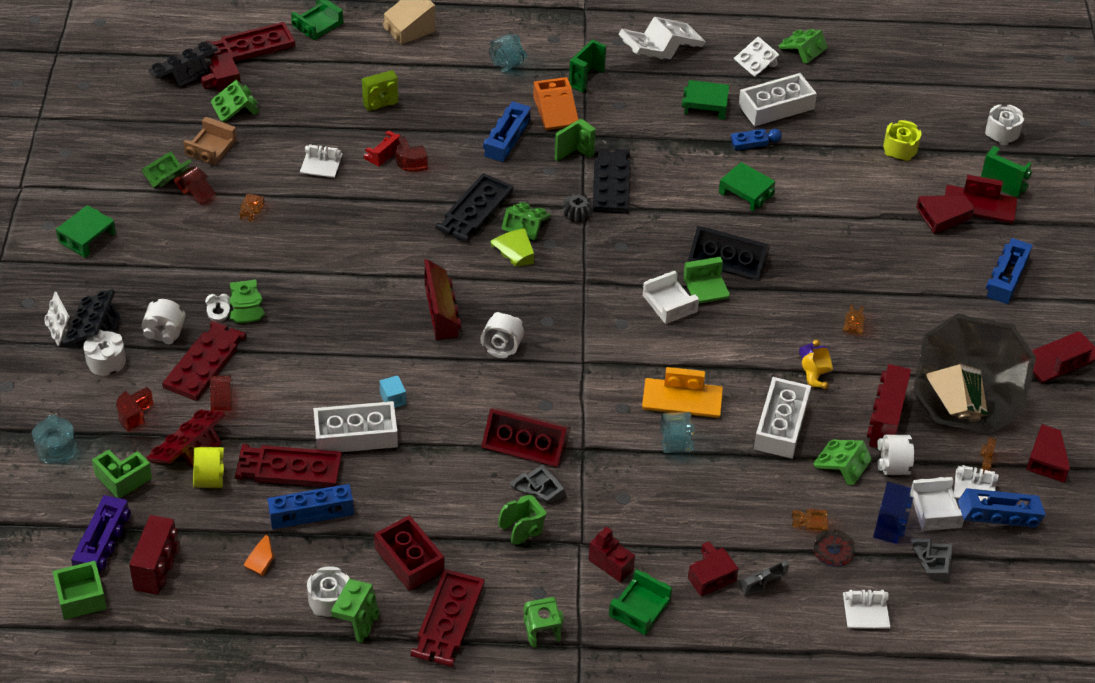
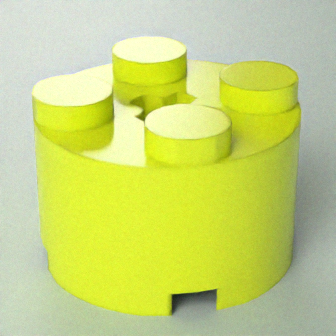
M899 120L895 124L893 122L887 126L883 144L885 155L910 161L918 152L921 130L919 131L914 123L905 120Z
M194 447L193 488L223 487V447Z

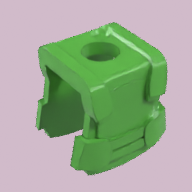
M256 279L230 283L231 297L229 306L232 305L234 311H231V321H235V323H250L261 320L265 313L263 308L259 307L263 299L257 291Z
M526 495L521 497L518 502L514 500L502 507L498 526L504 530L517 522L512 530L511 542L518 545L529 537L542 534L547 513L534 496Z
M550 597L526 602L523 607V622L526 627L529 643L533 647H537V631L552 628L555 639L559 642L561 639L560 629L563 626L564 617L562 611L558 610L556 598ZM540 610H548L549 618H541L538 612Z

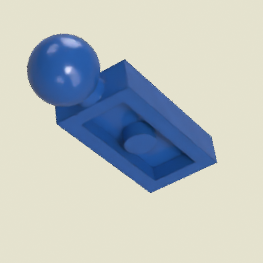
M765 129L731 134L734 150L769 145V140L776 143L782 138V133L778 129H772L769 133H766Z

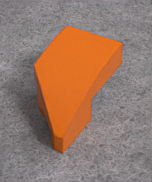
M265 535L243 565L245 568L261 576H264L272 560L275 558L269 536Z

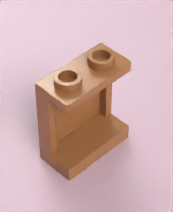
M205 117L202 120L203 129L192 141L185 140L183 142L184 152L189 157L216 165L237 141L236 127Z

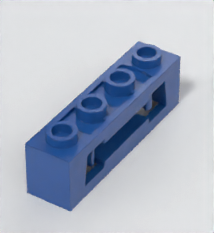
M512 101L509 107L505 108L502 118L498 119L496 127L492 128L490 136L484 140V157L501 162L506 160L531 121L530 106Z
M1011 238L1009 245L1005 244L1002 251L1004 256H999L998 268L994 267L991 275L993 279L989 278L986 289L989 290L988 298L1009 304L1029 259L1032 244ZM1011 259V264H1014L1015 267L1009 281V278L1004 277Z
M350 484L267 498L272 529L354 515ZM335 506H342L343 511L329 513L328 509L331 507V511H335ZM293 513H295L296 519L283 521V516L288 515L292 519Z
M966 488L958 500L965 521L1037 528L1046 515L1040 497L1037 495ZM978 496H984L988 498H984L982 501H980ZM1019 500L1030 501L1027 505H1025L1024 502H1021L1020 505H1017Z

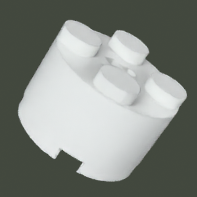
M1001 105L994 106L989 113L985 134L999 141L1002 145H1008L1009 142L1017 140L1024 121L1022 111L1012 105H1007V107H1001Z
M158 299V302L154 303L153 301L150 302L142 322L143 335L148 339L172 344L180 335L186 317L184 310L182 312L177 303L167 299Z
M494 313L481 334L482 346L485 345L488 349L487 352L498 358H507L509 355L515 354L524 336L522 321L508 314Z
M99 330L96 336L87 338L85 341L84 353L86 363L92 373L107 376L110 375V372L115 370L118 372L124 367L126 356L121 335Z
M884 435L883 439L879 438L878 450L881 451V459H878V470L883 471L884 475L911 474L912 471H908V469L913 467L914 446L909 444L908 439H912L910 435Z
M322 567L317 570V573L309 577L307 581L308 602L315 615L332 617L331 610L347 581L350 579L347 574L345 575L341 572V569L337 567Z

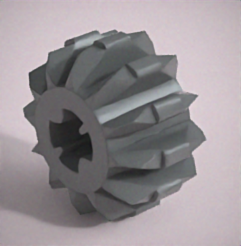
M572 193L571 197L566 196L562 206L564 217H568L569 221L575 220L577 222L580 220L584 222L585 219L590 218L593 212L591 199L587 198V195L581 196L580 193L578 195Z

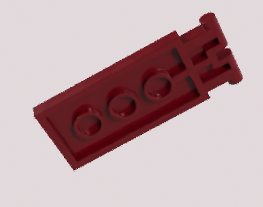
M285 22L221 37V40L213 42L207 41L218 48V51L212 53L211 57L230 53L234 62L296 46L295 40Z
M212 321L209 331L207 333L203 332L162 382L163 388L197 401L236 352L238 342L246 339L247 333L234 328H230L228 331V326Z
M243 444L235 479L242 480L244 477L255 478V482L334 487L337 486L342 452L261 445V448H251L248 444Z
M444 569L417 635V641L420 642L417 649L412 648L411 657L430 661L431 656H434V663L453 667L455 659L452 658L453 653L460 650L483 590L485 579Z

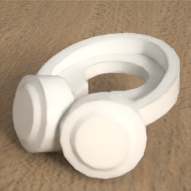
M214 294L207 296L205 302L208 305V317L215 322L225 321L230 314V297L227 294H221L218 297ZM218 304L224 310L222 314L213 313Z

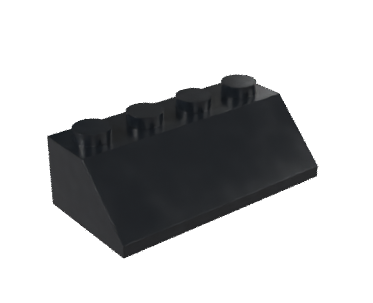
M697 225L688 261L721 257L723 261L722 270L759 280L771 245Z

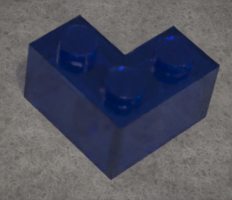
M887 482L873 538L897 544L899 536L904 537L906 529L904 524H907L910 513L906 512V508L911 509L914 498L910 496L912 488Z

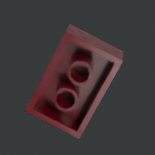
M149 515L129 564L134 591L159 595L161 587H165L167 572L173 567L174 554H177L180 549V541L177 540L178 528L175 527L174 519Z
M410 515L374 533L375 550L408 591L443 573L445 557Z

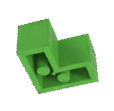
M110 450L92 459L95 476L116 498H122L152 479L150 463L138 451L122 461Z

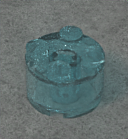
M506 33L489 42V45H491V48H489L491 60L495 66L499 65L502 68L500 69L502 72L522 64L527 59V54L520 44V37L517 34Z
M677 412L661 415L660 433L663 435V440H661L663 452H693L694 445L691 435L695 434L694 423H691V413Z
M49 415L32 430L35 449L42 461L46 463H54L53 461L65 462L75 454L76 438L74 428L68 420L56 415Z

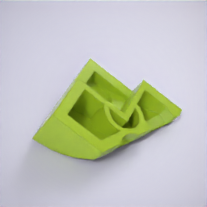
M525 228L505 233L491 240V247H497L501 251V255L508 258L515 267L534 264V252Z

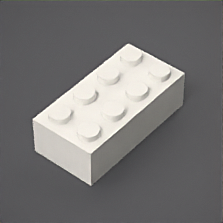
M801 73L741 89L738 106L754 126L813 110L817 93Z
M776 377L772 378L756 432L754 450L793 459L809 400L810 385Z
M394 401L313 408L317 450L349 452L398 447Z

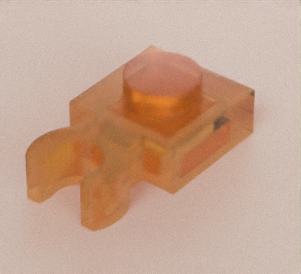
M247 193L241 204L240 220L244 216H248L251 222L254 219L253 213L259 214L265 202L264 197Z
M853 304L850 305L849 313H846L843 331L862 335L865 316H862L863 306L857 311L853 309Z
M989 437L987 445H982L980 456H984L981 467L983 473L985 470L989 471L997 439Z
M807 509L806 513L799 510L792 511L791 517L797 518L792 520V527L806 525V530L827 531V510Z

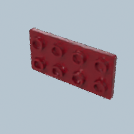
M967 175L964 187L946 185L945 196L965 195L973 203L974 211L972 216L1014 223L1017 197L1000 194L1003 181Z
M1077 331L1022 354L1019 359L1041 383H1045L1094 362L1095 346L1080 331Z
M203 409L195 412L193 418L181 424L180 429L167 436L166 441L160 446L153 448L151 454L146 457L147 460L170 464L182 454L189 467L194 468V447H218L222 444L213 426L226 416L225 413Z

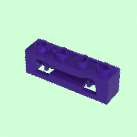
M103 496L71 559L73 566L96 561L99 575L106 568L107 558L109 554L113 553L115 542L118 537H121L125 522L130 519L131 510L128 507L127 500Z

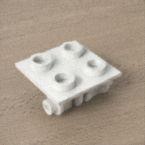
M757 37L734 57V60L756 77L768 65L770 67L777 66L776 58L779 54L761 38Z
M312 144L305 146L306 156L300 173L335 178L343 155L341 150L325 146L323 151L322 146H319V150L318 146Z
M54 292L53 299L49 304L48 314L45 316V325L48 326L57 346H60L69 329V315L57 292Z
M958 466L955 475L953 498L959 499L966 488L995 491L999 474H995V471L987 470L983 474V469L976 473V467L973 470V467ZM978 496L980 501H982L984 498H988L984 496Z
M849 590V592H843L847 628L890 629L886 602L888 601V592H884V590L873 592L871 590H868V592H865V590Z

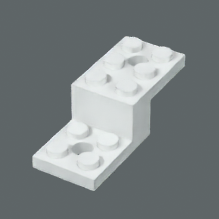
M659 17L652 19L645 33L621 29L619 32L623 42L629 45L635 54H644L648 57L655 56L659 59H671L680 44L703 47L706 43L687 23Z

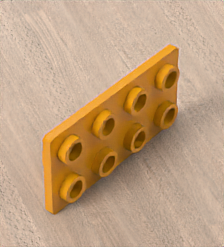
M666 367L665 380L645 379L642 409L720 418L723 387L704 384L705 371Z

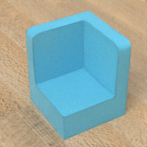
M399 376L379 380L380 395L384 402L394 401V408L406 405V391Z

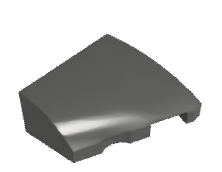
M543 464L528 475L524 472L510 482L513 488L548 503L556 502L567 496L564 488Z
M911 539L912 546L927 575L935 580L950 583L953 544H932L931 539Z
M788 560L741 579L739 585L744 596L764 592L766 583L780 580L781 576L787 575L789 568Z

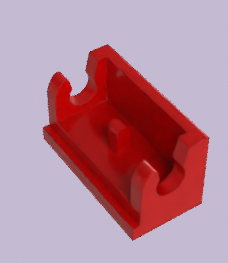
M391 131L385 132L391 138L385 137L374 149L366 148L365 151L369 153L364 155V159L378 167L381 166L401 149V135Z

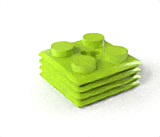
M394 70L362 78L363 105L367 111L377 110L381 107L398 103V76H396Z

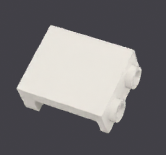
M676 271L649 279L643 284L644 298L665 324L698 312L699 298L696 294L691 296L687 294L677 281L678 273Z
M952 477L913 481L910 494L922 531L962 528L964 519L956 499L953 498L952 485L954 481Z

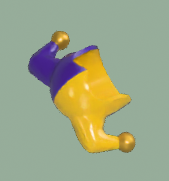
M815 339L812 343L800 347L801 364L806 372L807 384L811 387H821L826 390L829 388V383L820 382L818 378L833 372L832 361L828 348L820 346L821 342Z

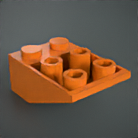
M567 77L534 81L533 98L545 130L566 128L578 120L572 89Z

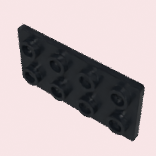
M204 41L199 43L198 47L194 49L184 50L183 54L179 56L173 55L163 63L153 64L152 68L148 69V71L155 78L172 72L177 86L180 87L210 73L203 57L218 51V48L212 43Z
M113 289L103 290L97 295L86 296L81 299L62 342L64 346L96 336L99 330L115 332L121 317L111 303L115 294Z

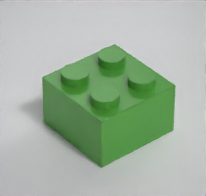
M96 561L52 571L64 620L107 609Z

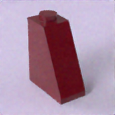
M965 195L920 196L916 205L917 210L933 234L972 219L974 211L973 203Z
M1041 424L1026 470L1065 483L1070 465L1061 430Z

